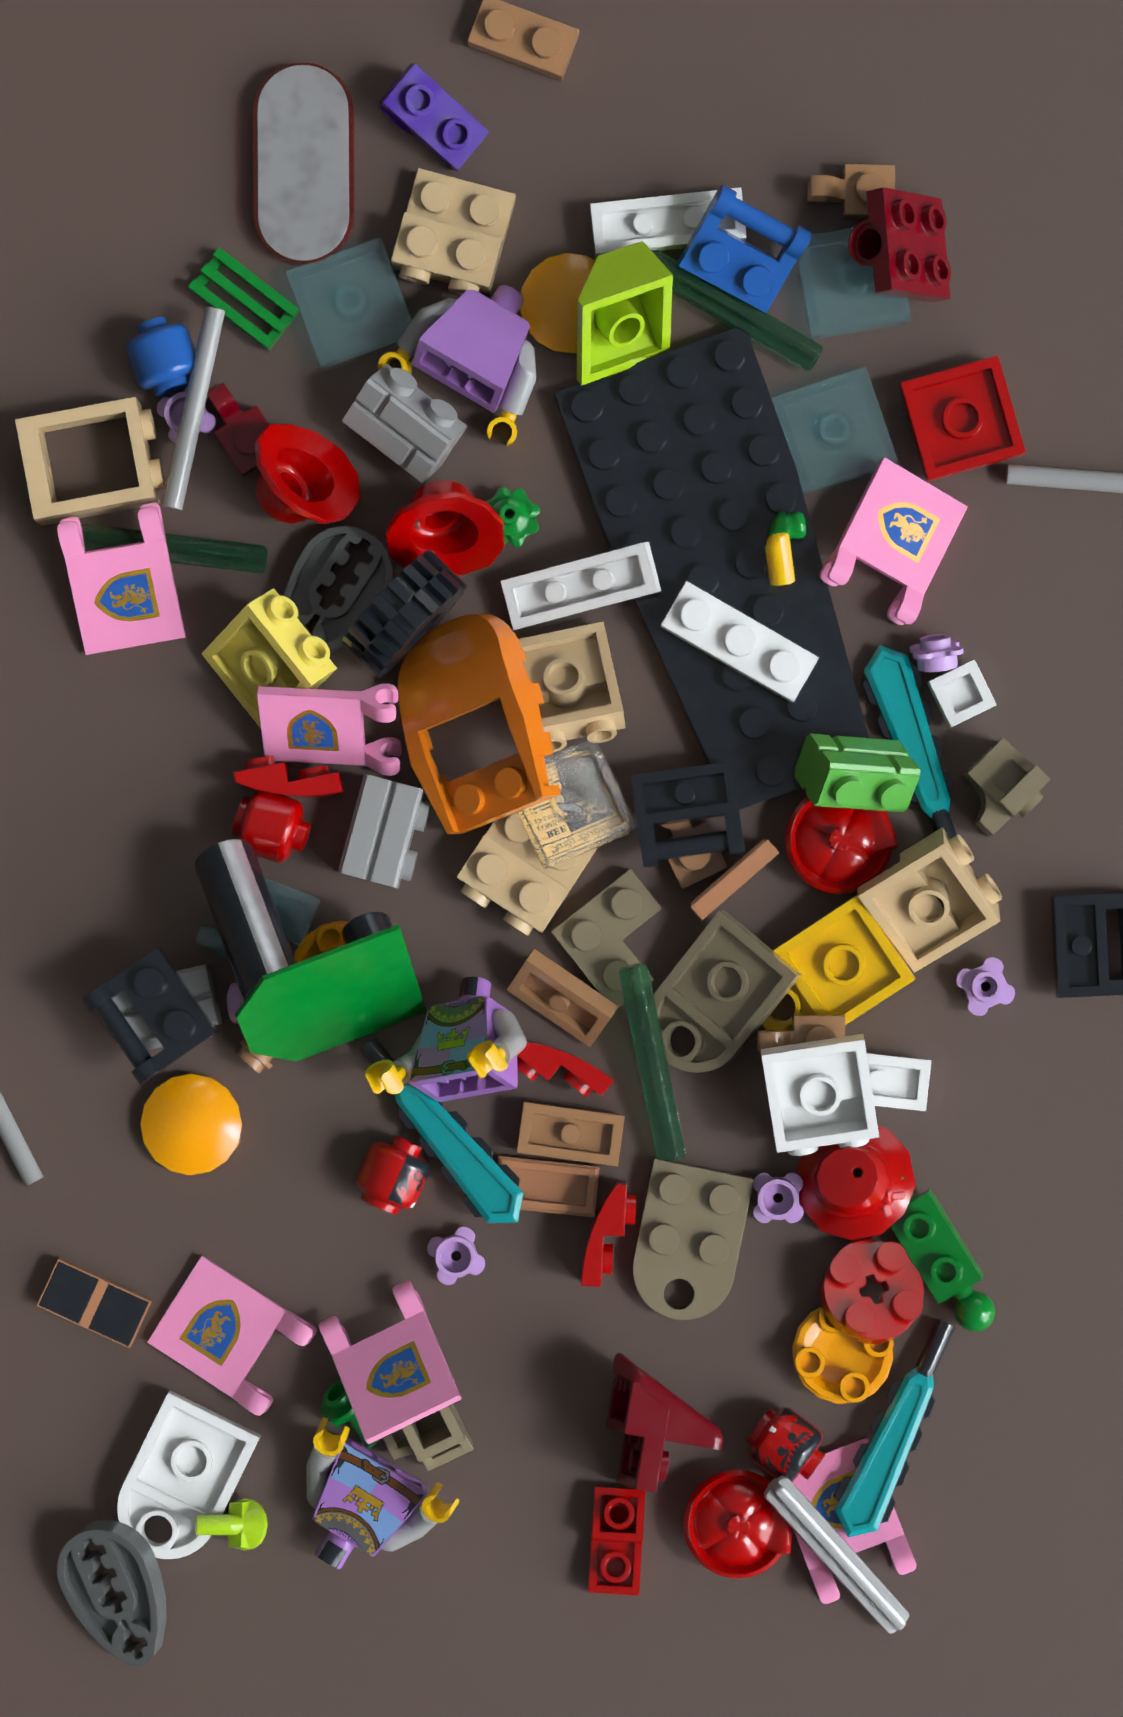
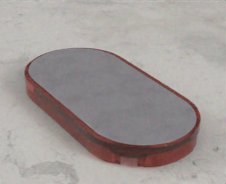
M313 63L289 64L274 71L259 87L253 104V219L259 238L271 253L287 264L300 267L320 265L334 257L352 236L355 225V116L352 99L347 87L335 73Z

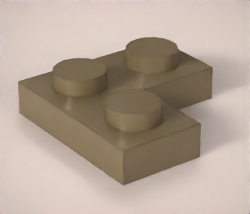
M631 869L551 931L597 991L619 1007L654 980L623 941L624 938L662 909Z

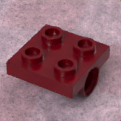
M884 187L866 191L869 220L857 224L852 230L848 239V250L850 257L856 264L873 268L875 293L928 302L951 299L949 286L951 267L947 260L945 240L947 220L942 206V199Z

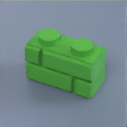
M810 733L806 737L796 764L794 777L802 789H806V795L814 806L904 812L908 809L919 781L920 768L912 757H908L907 750L899 740L834 736L831 738L830 735Z

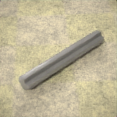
M782 1475L777 1479H773L764 1492L765 1499L885 1632L892 1634L897 1630L903 1629L906 1625L905 1622L909 1618L908 1610L788 1477Z

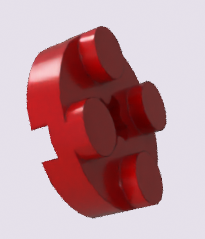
M865 1239L845 1246L828 1264L826 1272L822 1277L820 1301L826 1317L839 1331L843 1329L849 1335L857 1337L855 1340L862 1343L880 1344L897 1338L908 1329L922 1312L924 1287L920 1272L910 1257L907 1256L905 1249L893 1241L883 1242L875 1239ZM866 1279H872L875 1284L882 1286L884 1293L880 1295L879 1304H874L871 1297L861 1296L859 1289L866 1285Z

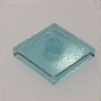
M854 228L811 235L804 253L797 259L811 340L908 324L912 320L908 298L876 294L873 268L860 266L850 257L848 239Z
M381 237L286 271L321 369L397 342L412 321Z
M866 366L771 398L796 465L803 495L872 473L883 457L895 464L898 463Z

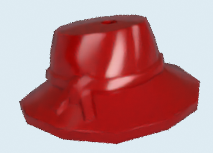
M272 424L263 428L255 441L256 466L261 472L255 486L256 499L263 510L276 520L288 524L300 523L308 519L321 524L344 520L361 499L358 473L344 451L318 432L292 424Z
M433 480L420 486L413 495L410 504L399 509L385 527L388 555L404 568L409 564L411 565L419 555H423L425 551L431 550L456 575H466L491 566L505 545L503 519L486 501L475 498L463 484L451 480Z
M878 1125L879 1138L869 1139L867 1144L860 1147H840L839 1144L819 1146L816 1152L801 1156L796 1174L803 1180V1188L799 1191L800 1203L803 1210L821 1232L849 1240L881 1235L905 1214L916 1183L910 1153L889 1129ZM860 1169L862 1176L859 1178L854 1177L853 1171Z

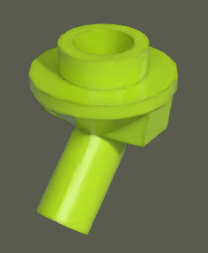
M252 1499L230 1502L227 1514H196L195 1535H226L229 1547L244 1551L255 1549L266 1536L268 1526L266 1513L263 1507Z

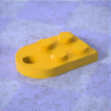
M858 894L773 950L802 974L787 992L795 1002L794 1015H845V1025H847L915 980V976L893 943L859 899ZM769 1015L762 1025L766 1030H792V1017L786 1020H778Z

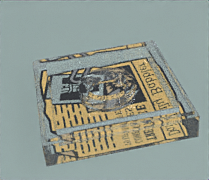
M588 740L544 758L549 785L559 784L560 795L517 812L544 869L632 834L638 828L598 743H592Z

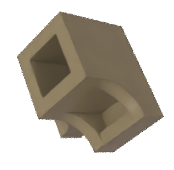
M1004 737L997 740L962 775L975 789L980 801L979 813L973 824L987 837L994 835L1017 813L1022 818L1026 816L1043 799L1044 796L1039 791L1051 780L1037 765L1022 756Z
M454 1404L383 1437L393 1460L408 1455H415L418 1462L422 1461L427 1471L474 1450L471 1438Z

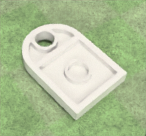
M170 1390L120 1490L117 1503L119 1522L138 1531L151 1546L155 1558L177 1559L197 1551L209 1540L211 1535H195L196 1514L224 1513L261 1435ZM156 1515L165 1517L172 1526L171 1538L163 1543L151 1541L144 1531V1524L148 1518Z

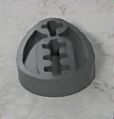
M351 526L330 528L316 535L305 546L292 570L284 596L291 599L297 606V618L305 628L308 625L310 626L315 617H320L314 627L312 636L324 640L330 649V653L344 645L342 639L350 626L359 619L358 616L363 610L368 608L372 603L371 601L378 594H381L394 579L392 561L386 548L371 533ZM363 542L369 543L368 553L373 559L368 565L363 562L357 564L354 574L359 580L355 586L346 583L341 588L340 595L345 600L344 604L341 607L332 604L327 610L322 608L321 605L324 599L319 594V591L323 586L332 589L338 579L333 573V569L337 565L346 568L351 562V556L346 551L351 544L359 547Z
M99 1520L85 1525L76 1532L60 1552L57 1562V1578L60 1588L77 1618L103 1648L127 1665L143 1666L162 1647L167 1621L166 1595L162 1575L154 1552L146 1539L138 1531L124 1523L112 1520ZM91 1541L95 1545L103 1544L106 1551L103 1555L99 1550L91 1551L88 1544ZM103 1564L105 1568L113 1567L116 1571L115 1576L112 1578L109 1573L101 1574L99 1571L100 1565ZM113 1587L115 1591H124L126 1598L122 1601L120 1596L112 1597L109 1590ZM132 1632L135 1637L140 1638L144 1636L147 1643L142 1646L140 1642H131L129 1636Z

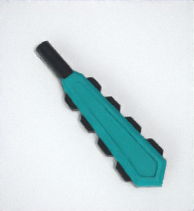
M879 645L863 671L866 679L862 687L869 703L878 706L881 713L877 723L883 737L890 740H899L907 750L908 757H912L920 768V778L910 802L919 804L921 811L930 818L934 832L943 827L949 837L953 838L957 835L949 814V792L953 788V783L949 771L942 769L939 763L944 753L939 737L931 735L929 729L934 719L929 703L922 700L918 692L923 685L917 665L910 663L908 655Z
M375 1037L360 1049L361 1053L371 1064L386 1059L392 1062L395 1061ZM409 1083L404 1084L402 1092L395 1094L396 1102L400 1106L399 1118L408 1129H417L421 1134L419 1144L429 1157H438L442 1162L440 1172L451 1186L461 1187L465 1193L463 1202L474 1217H483L487 1223L519 1222L524 1192L519 1188L520 1178L507 1164L498 1165L492 1159L494 1151L481 1137L472 1138L467 1133L468 1123L457 1111L448 1112L443 1107V1102H437Z
M938 1318L915 1368L905 1374L903 1380L893 1382L887 1394L890 1403L886 1411L877 1413L870 1426L873 1433L871 1441L861 1444L852 1460L856 1467L852 1476L843 1477L834 1494L838 1502L834 1510L847 1537L878 1531L880 1523L887 1522L896 1503L892 1497L894 1487L903 1485L910 1468L906 1462L907 1454L917 1450L923 1435L919 1428L920 1421L923 1418L930 1417L936 1401L932 1396L934 1388L933 1376L956 1328Z

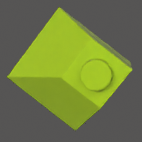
M643 241L599 255L578 298L577 381L581 386L625 371L638 362L670 351L673 274Z

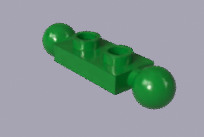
M931 1188L918 1196H915L913 1193L905 1214L891 1226L892 1230L920 1272L921 1277L938 1304L954 1296L957 1301L954 1313L959 1325L972 1332L985 1330L992 1324L995 1318V1306L988 1295L980 1291H974L971 1287L983 1279V1272Z

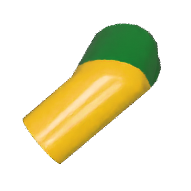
M784 510L773 517L765 546L770 585L781 586L795 582L790 539H801L806 535L804 515L799 511L786 514Z

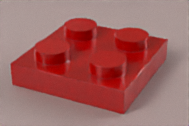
M998 355L899 384L926 482L1023 456L1026 453Z

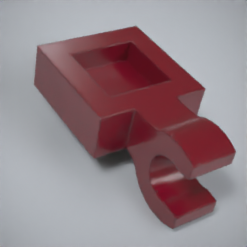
M222 382L207 394L226 423L225 426L215 431L214 434L244 477L258 468L256 466L255 441L263 428L269 424L257 405L243 413L224 382Z

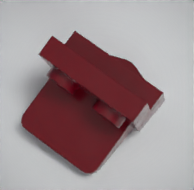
M617 1353L615 1355L612 1372L616 1377H614L605 1428L625 1434L617 1482L636 1490L656 1493L658 1482L665 1481L669 1468V1452L663 1450L665 1441L722 1450L723 1436L712 1420H708L652 1376L636 1366L624 1354Z

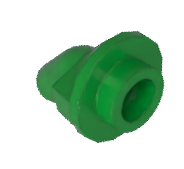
M342 1381L333 1383L326 1390L323 1397L321 1414L324 1418H328V1421L336 1427L349 1421L366 1449H370L382 1441L383 1438L370 1444L365 1441Z

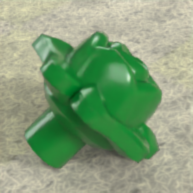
M501 487L497 490L494 498L486 501L504 521L505 545L509 540L513 547L519 548L526 537L537 533L539 530V524L534 518L540 514V508L528 500L526 492L522 488L515 489L511 494L507 488Z

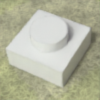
M975 659L927 683L949 728L997 705Z

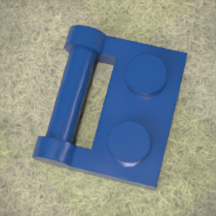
M721 185L678 259V266L767 313L797 259L801 257L808 246L812 233L799 225L794 229L736 198V191ZM728 216L782 245L783 247L777 258L718 227L722 219Z

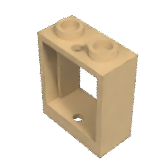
M136 397L15 419L33 519L41 526L59 523L60 520L68 517H78L80 519L138 508L147 503H160L158 490L166 488L165 477L160 458L152 460L148 440L156 439L154 419L151 409L142 410V405ZM126 417L139 487L57 502L45 432Z

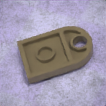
M719 910L654 993L647 1012V1030L650 1041L663 1060L682 1071L702 1073L721 1068L736 1058L802 974L725 910ZM679 1026L688 1028L695 1038V1046L688 1055H681L676 1052L671 1043L672 1033Z
M658 1158L653 1159L634 1252L633 1277L640 1296L655 1312L671 1319L692 1320L711 1313L726 1299L734 1281L754 1183L753 1178ZM674 1279L686 1280L693 1287V1297L683 1307H673L664 1299V1289Z

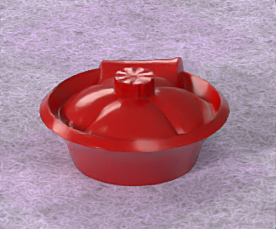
M808 797L792 813L785 836L787 855L797 874L812 887L834 894L857 891L859 886L881 874L890 859L892 850L899 847L886 811L814 806Z
M729 1470L708 1478L693 1492L684 1513V1535L691 1553L706 1569L723 1577L748 1578L769 1569L778 1561L782 1554H790L792 1528L764 1496V1492L771 1482L770 1480L751 1471Z

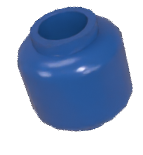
M164 316L138 324L136 328L139 334L128 341L126 353L139 387L153 390L155 396L170 394L188 387L196 350L187 327L177 323L167 324Z

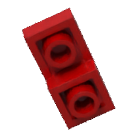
M274 755L246 760L244 761L246 770L234 772L236 783L255 791H264L292 798H320L345 794L342 775L339 772L329 774L328 765L298 771L299 780L291 781L288 765L284 762L275 764Z
M527 1041L525 1049L517 1055V1069L532 1081H535L539 1075H542L549 1081L562 1065L568 1070L563 1079L585 1097H588L592 1090L602 1097L614 1082L613 1078L584 1059L549 1045Z
M616 1181L597 1211L586 1242L582 1262L581 1286L601 1287L602 1274L612 1275L613 1244H604V1235L625 1236V1224L635 1225L636 1194H627V1183L625 1181Z
M605 1487L594 1488L588 1593L639 1597L646 1491Z

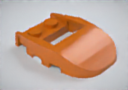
M476 613L463 615L429 630L407 653L399 671V706L411 767L447 834L466 833L560 795L559 784L549 785L544 757L553 754L550 732H544L539 705L545 702L539 683H531L523 665L526 655L516 634L503 620L490 614ZM501 700L509 729L519 753L448 782L445 775L439 774L430 750H433L428 729Z

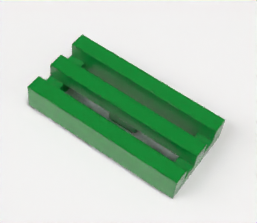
M219 247L213 254V259L209 264L206 263L200 270L201 274L196 280L193 279L188 288L211 307L224 310L225 318L270 351L300 313V310ZM222 265L283 311L284 315L280 319L220 274L218 270ZM213 281L273 329L266 335L206 288L207 284Z

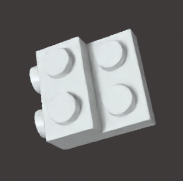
M863 1034L761 1049L777 1153L788 1151L790 1155L802 1156L816 1152L819 1146L839 1144L840 1147H860L867 1144L869 1139L879 1138Z

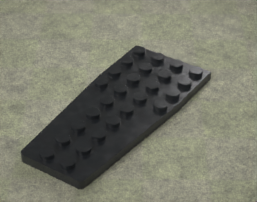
M745 325L638 362L625 371L582 386L579 383L554 392L563 422L611 551L649 542L661 592L634 598V602L708 764L732 761L739 810L802 788L794 777L795 767L806 737L810 733L830 735L831 738L834 736L869 738L829 587L819 577L823 565L796 465ZM784 510L786 514L799 511L804 515L806 535L801 539H790L795 582L781 586L770 585L765 546L773 517ZM686 581L819 657L793 703L660 627Z

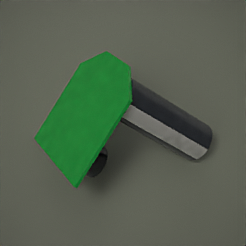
M226 840L210 846L197 857L195 870L244 1000L235 1016L251 1053L297 1062L427 1012L399 924L393 926L390 917L386 913L370 912L352 919L344 926L341 933L345 945L297 963L253 846L244 840Z

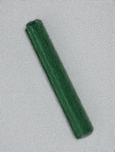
M652 250L673 274L672 293L727 326L738 328L748 334L749 338L801 369L810 371L814 368L823 351L821 344L771 315L678 266L675 259L661 251Z
M81 523L85 552L144 541L141 530ZM165 533L171 563L260 574L266 570L268 549L264 545Z
M631 964L619 970V979L656 1158L668 1162L676 1161L685 1156L686 1149L650 973L646 964Z

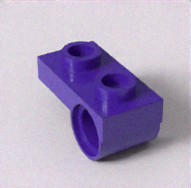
M415 63L409 64L378 102L380 110L392 122L405 132L417 137L452 170L458 171L489 133L479 121Z

